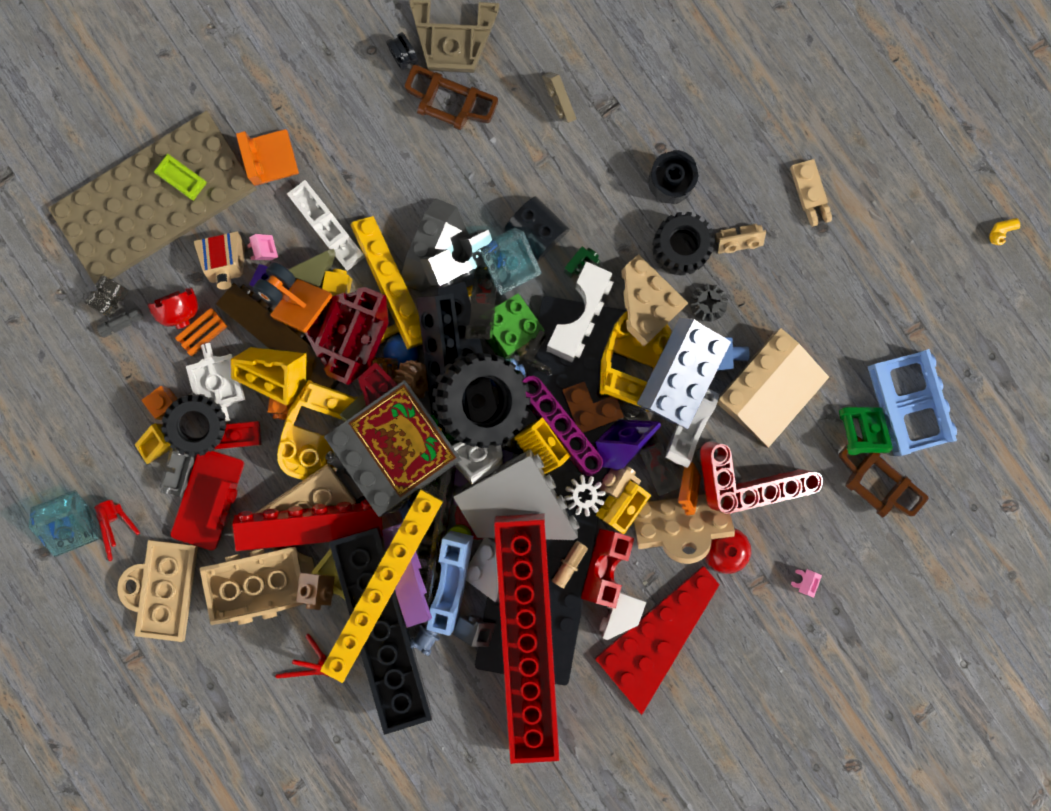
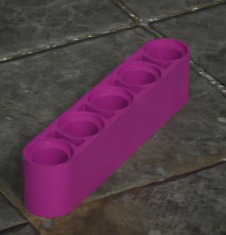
M535 376L526 377L523 382L533 384L536 387V393L529 394L526 392V396L531 397L530 405L527 406L538 419L543 417L570 454L569 459L583 475L591 476L597 473L603 465V459L542 381ZM540 403H548L551 406V412L545 413L541 411ZM555 421L565 423L566 430L564 432L558 431L555 428ZM575 439L580 442L581 448L579 451H575L570 447V440ZM586 458H591L595 461L596 466L594 470H590L585 466Z

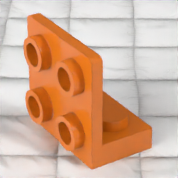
M286 129L255 138H250L245 131L236 133L247 177L254 186L299 174L289 133Z

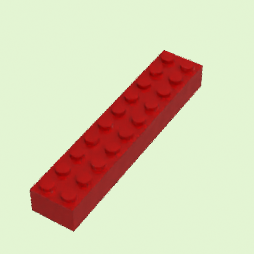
M545 513L495 516L494 527L510 764L559 761Z

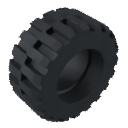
M469 353L465 357L460 356L454 359L453 364H447L443 368L445 373L438 375L436 382L439 383L437 389L433 388L432 395L436 396V402H432L433 410L437 411L438 414L435 416L437 422L443 425L442 429L448 435L464 444L480 448H489L490 445L495 447L502 445V440L509 441L514 437L512 433L514 430H521L523 424L520 423L522 418L527 419L529 412L525 411L526 405H530L531 397L526 396L529 386L528 383L522 381L525 376L520 370L515 369V364L504 360V357L498 355ZM478 377H487L492 379L498 388L500 396L499 405L490 419L482 423H476L466 417L462 407V397L471 381Z

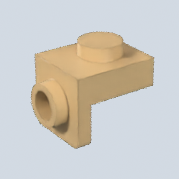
M628 466L619 470L611 468L604 477L599 490L605 491V494L619 499L629 480L637 485L640 484L641 480L635 476L636 472Z

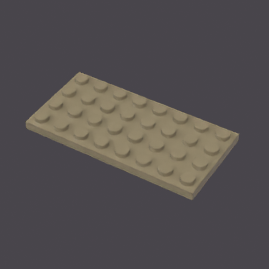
M205 111L48 207L95 286L100 287L256 191L257 188L248 179L245 169L209 112ZM167 153L207 182L194 201L154 173Z

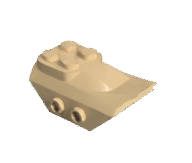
M296 547L265 553L264 549L249 552L250 557L240 558V554L225 557L226 562L201 567L200 573L210 624L215 625L238 621V625L253 622L252 617L262 615L263 619L276 617L278 611L303 605L304 603H296L300 573L312 574L311 572L315 568L313 558L299 553Z

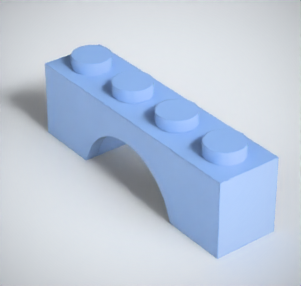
M450 531L442 538L438 560L441 564L440 581L436 596L430 607L432 619L428 620L426 630L448 636L454 631L460 615L474 536Z

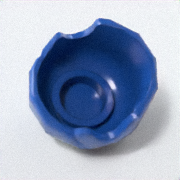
M396 334L390 337L384 345L383 356L390 367L399 370L400 363H405L407 360L416 361L419 351L418 347L407 350L401 334Z

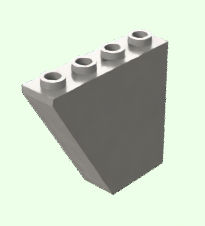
M531 449L500 465L498 469L473 485L468 482L455 489L453 498L478 538H495V516L545 513L546 539L575 540L578 538L577 529L580 527L574 515L569 516L566 508L568 506L562 495L558 496L554 490L556 485L552 477L545 475L542 470L544 464L538 454L534 455Z

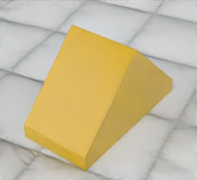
M152 424L135 443L146 464L153 462L172 449L170 447L171 444L164 439L165 434L164 432L162 433L161 428L163 424Z

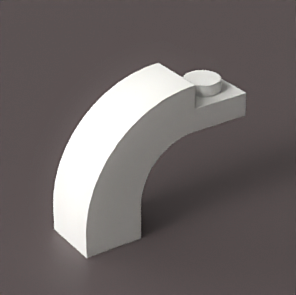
M708 389L689 428L686 429L676 425L666 449V458L688 468L699 437L716 408L720 394Z

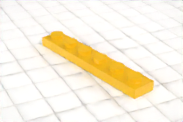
M374 216L352 222L351 228L381 293L386 295L387 306L407 350L422 345L418 310Z

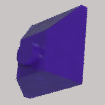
M619 419L596 441L598 453L603 459L602 467L614 470L623 469L661 427L660 422Z

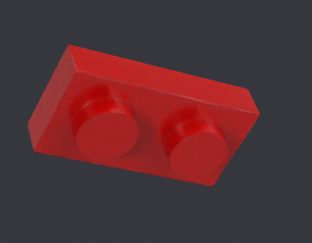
M260 422L226 424L224 436L214 450L262 445Z

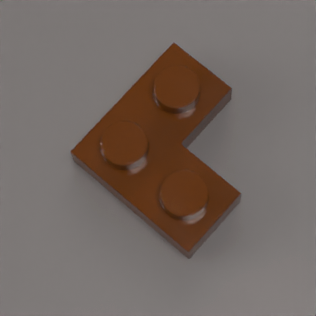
M585 381L562 390L574 423L582 433L624 417L617 398L613 396L593 403Z

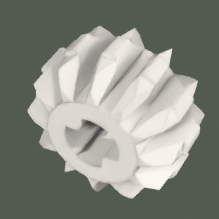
M581 475L580 485L575 479H572L571 483L575 488H565L566 491L572 492V496H565L564 499L567 501L573 499L574 501L568 505V508L573 509L576 505L578 506L575 512L576 515H580L582 508H584L585 516H589V507L597 513L599 510L594 505L595 502L600 505L604 504V501L597 499V496L605 495V491H596L602 484L598 482L592 486L594 481L592 476L589 477L587 484H585V477ZM587 489L590 491L588 494H591V499L585 500L583 503L579 500L581 497H578V493L584 492Z

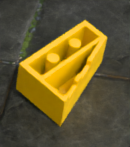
M250 347L231 358V379L288 406L295 401L306 384V353Z

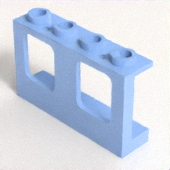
M930 349L867 366L879 407L883 408L894 456H903L914 451L957 441V429L955 424L951 422L949 416L950 406L948 401L944 399L942 392L943 382L937 376L935 369L936 359L931 354ZM918 363L922 369L926 388L918 392L898 396L890 375L891 370ZM932 408L939 426V434L911 441L904 422V416L909 413Z

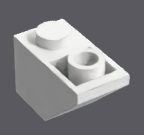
M620 591L616 609L607 607L610 609L608 617H603L599 631L602 632V638L609 640L638 626L646 602L643 599Z

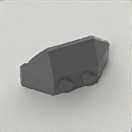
M435 198L424 213L406 255L401 274L407 287L423 292L435 286L430 285L420 258L438 249H449L452 258L455 261L459 260L463 251L459 239L469 234L456 206Z

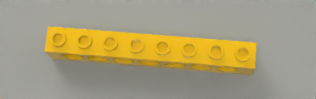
M422 489L420 490L322 666L321 672L341 683L344 682L443 503L441 499Z

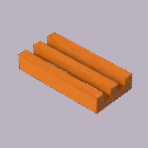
M210 308L176 336L175 339L181 343V346L187 350L190 356H193L202 349V344L209 343L228 325L213 308ZM213 316V318H212L209 322H207L202 328H200V329H199L196 333H194L190 338H188L186 341L184 340V339H186L190 334H192L196 329H198L202 324H204L209 318H211V317ZM217 322L219 323V325L214 330H212L196 345H194L192 348L189 346L200 336H202L208 329H210L214 324H216Z
M693 462L690 463L688 468L684 467L678 499L686 515H694L696 512L701 475Z

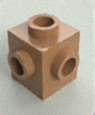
M300 573L296 603L306 604V609L321 610V605L331 606L335 576Z

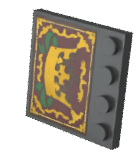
M405 380L324 436L380 518L461 461L459 455Z

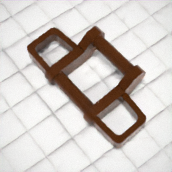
M418 65L412 66L405 83L406 91L421 100L417 114L422 116L429 115L454 125V128L460 131L468 119L490 123L498 105V97L480 91L473 86L469 88L443 78L442 74L434 73ZM418 73L432 79L425 95L411 87L414 77ZM439 86L467 97L458 116L431 107ZM477 97L492 102V106L486 116L471 113Z
M857 436L858 442H863V440L859 436ZM847 445L839 453L840 459L852 471L845 486L850 491L854 490L873 506L880 517H885L892 507L907 516H915L928 501V495L911 482L912 480L906 475L902 476L880 457V453H869L857 468L847 457ZM873 464L896 482V485L882 501L860 484L864 474ZM907 487L919 496V501L911 510L895 502Z

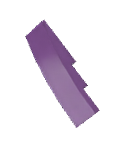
M402 523L382 530L386 551ZM416 551L395 588L407 628L432 619L424 596L427 591L419 569L422 567Z

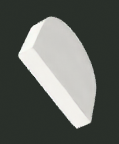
M459 442L452 446L461 458V461L455 464L456 468L472 485L498 469L503 460L501 445L496 447L490 445L489 448H480Z

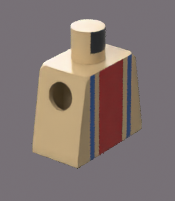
M238 231L194 241L201 268L209 282H216L217 288L228 289L231 287V279L243 275L245 243Z

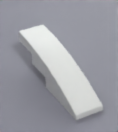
M306 180L287 193L329 249L335 250L336 258L347 271L365 258L361 250Z

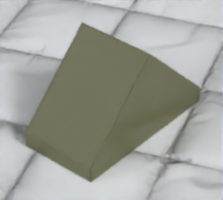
M334 249L327 250L288 270L298 279L322 286L325 271L331 270L336 252Z

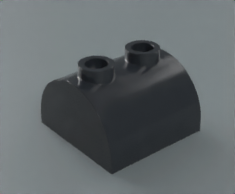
M535 196L528 200L511 217L504 231L538 262L570 231V228Z

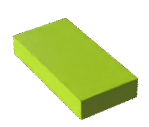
M168 153L154 171L156 175L192 201L207 184L203 178Z

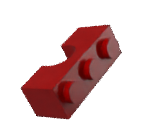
M599 529L581 599L616 609L622 585L615 582L614 571L620 561H629L634 542L633 537Z

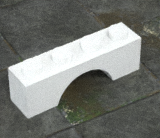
M589 262L585 263L575 288L583 298L585 311L573 323L557 324L547 345V352L570 362H573L575 356L580 358L585 347L582 344V340L585 335L590 336L595 325L591 322L594 314L599 316L604 305L601 302L603 294L608 295L614 282L610 281L611 272Z

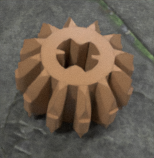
M413 360L400 363L399 370H394L396 377L393 380L397 384L405 380L418 399L424 398L425 391H429L426 366Z

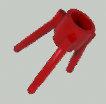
M107 500L96 505L94 509L100 525L108 561H112L110 544L112 547H115L116 542L110 523L118 519L117 514L121 516L136 535H139L140 531L125 514L120 504L115 505L113 500Z

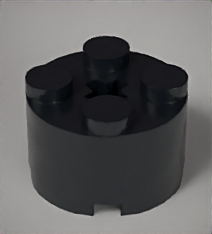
M680 150L665 152L658 156L653 163L648 179V187L652 194L658 200L669 204H678L685 200L691 194L698 181L699 174L695 160L688 153ZM672 175L677 176L674 180L670 178Z

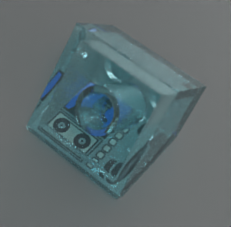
M513 228L495 237L480 252L499 295H503L542 274L524 231Z
M76 490L30 508L28 527L54 557L99 540V534L89 507Z

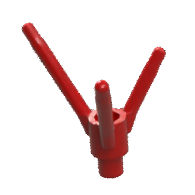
M307 634L306 638L320 658L318 663L314 664L293 659L292 664L313 670L279 673L275 675L277 679L308 675H325L329 677L320 671L327 657L310 634Z

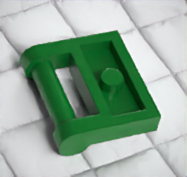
M845 407L839 410V417L843 420L846 431L849 455L890 453L893 447L882 407ZM853 418H858L863 442H858Z

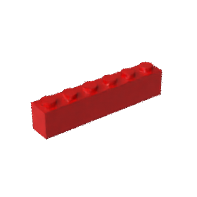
M367 500L357 504L340 502L336 506L317 504L312 508L304 509L300 506H295L283 511L267 509L262 513L243 511L238 515H234L232 523L236 551L330 542L333 539L379 526L381 536L383 537L382 517H378Z

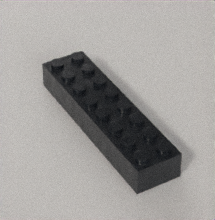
M379 526L333 539L329 542L350 616L386 553ZM394 589L360 651L384 735L431 721L433 714L410 633L406 627Z

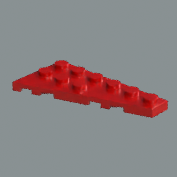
M705 566L700 567L640 619L638 626L625 631L595 657V660L641 715L644 713L720 585Z

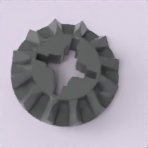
M706 284L700 286L691 296V310L700 320L707 322L715 321L722 317L727 310L728 299L726 298L725 291L718 288L717 285ZM708 293L711 300L718 301L712 305L711 312L708 309V305L700 304L707 299Z

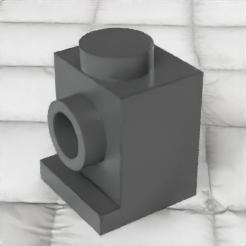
M470 614L469 617L462 615L458 618L453 635L472 647H489L496 624L493 622H483V618L477 615Z

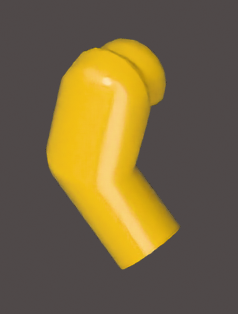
M1013 218L997 222L989 235L990 242L994 245H1003L1006 242L1004 240L1006 233L1020 228L1019 219Z

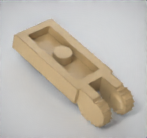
M812 159L792 165L790 170L803 211L806 212L810 225L813 227L818 224V217L814 209L817 207L820 208L824 222H831L830 207L827 204V197L815 160Z

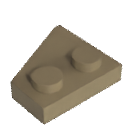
M552 72L542 75L548 94L556 105L554 109L558 118L563 119L567 123L576 120L577 118L560 75Z

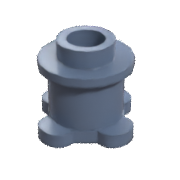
M420 625V631L416 637L411 638L413 647L429 656L432 651L431 647L435 641L440 640V637L437 635V632L426 630L427 625Z

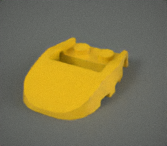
M625 312L615 323L601 359L600 394H608L639 406L637 403L647 382L611 368L613 352L653 367L654 370L672 331L667 324L643 346L627 330L628 312Z
M308 380L289 408L277 450L280 468L291 477L305 480L328 464L325 456L329 451L334 452L324 438L325 435L294 425L301 406L342 419L339 414L358 397H353ZM330 465L332 469L336 472L337 468L333 465Z

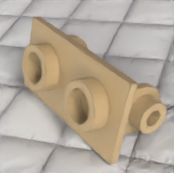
M757 224L740 227L741 234L738 235L735 228L719 230V233H715V240L719 242L718 254L733 253L737 250L755 249L763 246L766 230H763L762 225Z

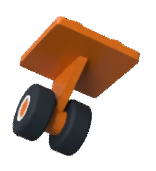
M272 262L266 269V273L270 278L267 281L259 279L253 286V290L266 302L277 305L271 313L273 319L306 333L332 298L330 292L300 279L295 281V276L287 268L279 263Z

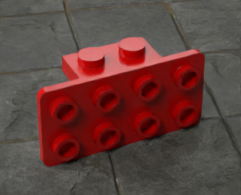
M213 450L206 452L202 456L197 454L171 531L173 539L207 550H215L217 548L223 528L227 525L230 518L229 510L231 504L234 503L237 497V486L245 465L243 460Z

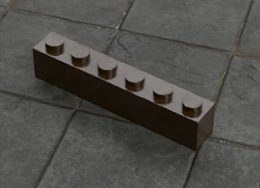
M233 283L215 305L269 349L306 353V379L334 390L340 381L327 376L324 370L325 366L320 357H317L312 346L305 341L307 339L306 335L297 329L293 331L286 324L273 319L270 312L272 307L262 299L256 301L252 297L254 292L244 284L239 287Z

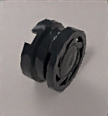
M403 32L399 33L396 39L393 40L391 38L386 41L393 58L401 70L408 68L407 65L410 63L415 64L418 62L417 55Z

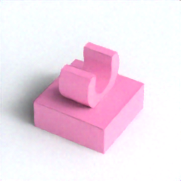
M255 234L249 237L250 243L247 247L253 249L254 256L250 257L251 260H274L278 258L272 235Z
M808 569L806 572L796 570L795 573L801 575L803 580L801 583L791 582V585L798 588V592L814 598L822 575Z

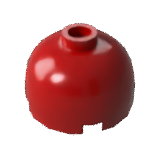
M192 287L186 288V291L183 293L177 291L154 300L155 304H147L154 319L163 326H176L177 329L190 325L189 320L198 311V302Z
M734 528L735 534L732 537L711 539V548L705 557V561L717 572L734 574L744 569L749 563L752 554L751 544L747 536Z

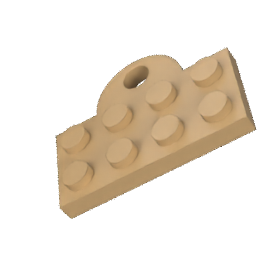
M706 494L698 495L694 515H686L685 510L681 507L682 504L678 502L679 498L646 502L633 521L638 549L663 546L665 553L671 559L684 564L696 563L705 558L711 548V539L732 537L735 534L731 515L711 509L708 506ZM724 497L721 499V505L724 503ZM685 547H692L695 549V552L693 554H686L683 552V549Z
M148 540L145 563L131 566L123 572L118 581L117 591L123 605L132 611L138 612L134 636L178 642L185 641L198 546ZM130 579L135 581L137 585L133 593L128 592L126 589V583Z

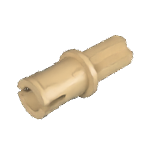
M578 541L575 542L565 560H561L563 563L551 581L564 589L574 571H578L577 566L588 548Z

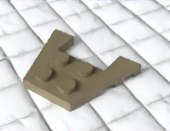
M410 0V7L428 70L474 73L498 15L499 3L479 2L477 25L430 23L431 1Z

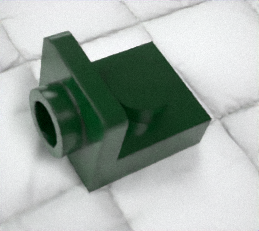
M582 246L565 266L564 273L570 278L574 274L579 275L584 268V261L599 266V255L591 248L586 250Z

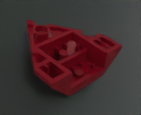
M362 287L355 292L334 295L326 304L305 335L317 357H320L324 364L327 376L349 385L370 368L389 323L386 295L367 287Z

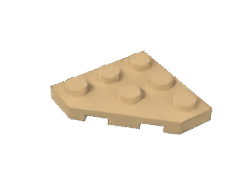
M638 254L621 272L622 279L625 281L623 293L625 308L628 312L627 330L645 346L688 302Z

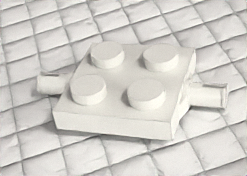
M211 343L202 344L201 348L204 359L198 363L186 366L192 393H195V395L204 394L205 397L213 398L214 402L219 403L222 407L221 409L226 416L225 421H230L227 407L232 403L245 400L242 384L231 379V358L234 355L213 356Z

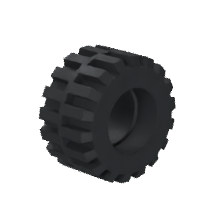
M677 212L675 216L670 215L665 221L663 220L655 233L652 243L654 245L652 249L653 255L656 254L655 260L657 263L662 264L661 268L671 270V274L677 272L681 276L686 273H694L706 263L714 248L712 246L715 243V238L711 237L713 230L712 228H707L709 223L706 220L704 222L699 220L701 216L698 214L695 217L691 216L692 212H686L685 215H682V212ZM676 233L688 234L695 242V252L686 256L676 253L670 245L671 236Z
M195 393L179 397L167 408L162 419L163 426L161 428L162 433L164 432L165 441L171 444L170 447L173 450L177 449L179 454L182 455L186 453L191 457H195L197 454L202 456L208 451L211 452L221 442L226 429V416L221 409L222 407L219 403L214 402L213 398L205 397L204 394L195 395ZM197 411L207 417L209 430L203 437L192 438L182 431L180 420L185 413Z

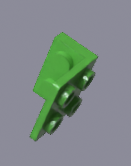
M520 294L514 295L485 313L484 315H491L489 329H478L483 337H488L485 340L494 353L504 357V360L509 359L516 350L544 333L543 327ZM481 316L479 320H490V316Z

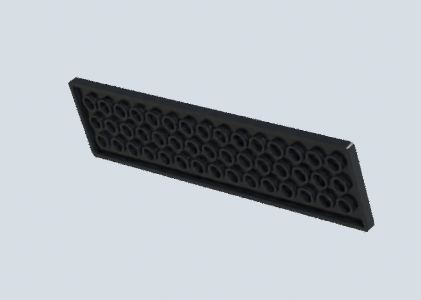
M545 296L542 299L538 320L544 329V333L535 338L528 376L539 378L573 420L562 392L563 389L585 381L593 403L612 397L608 394H600L601 359L615 323L627 310L603 306L599 316L594 314L591 322L595 325L590 336L585 335L582 340V344L585 345L580 358L575 356L573 362H570L547 352V345L557 324L565 325L578 320L585 311V304L583 302ZM613 352L611 368L624 373L627 357ZM528 384L529 391L527 393H536V387L533 384ZM540 403L541 411L545 413L551 412V406L548 403ZM527 405L525 411H528L529 414L527 419L522 418L520 423L523 424L521 430L538 420ZM555 421V428L560 432H564L566 430L565 423ZM616 421L583 433L597 452L596 441ZM575 439L570 440V447L575 451H579L581 448L580 442ZM517 440L513 458L524 453L523 449L517 444ZM568 458L560 467L545 475L552 477L556 488H554L558 496L562 495L564 498L565 496H572V492L565 490L566 487L575 488L571 480L575 479L580 485V476L583 474ZM586 458L585 466L590 470H594L596 466L595 461L591 458ZM602 467L597 473L591 475L594 477L592 486L598 482L602 484L607 472L606 467ZM584 475L585 484H587L590 476ZM585 489L584 492H579L578 497H581L579 500L583 503L585 500H590L591 494H588L590 491ZM597 496V499L602 500V496ZM572 499V500H568V501L565 500L566 503H567V506H568L569 504H571L572 502H574L573 499ZM595 502L594 505L599 510L601 505ZM577 505L573 509L566 508L569 516L574 515L580 528L577 529L578 538L575 540L546 539L555 684L563 686L567 685L570 679L584 601L581 599L591 562L598 523L597 513L591 507H589V516H585L584 508H582L580 515H576ZM578 541L588 549L577 566L578 571H574L563 589L551 580L563 562L561 560H565L575 542ZM487 596L483 622H493L496 626L489 647H478L475 668L504 674L500 603L494 602Z

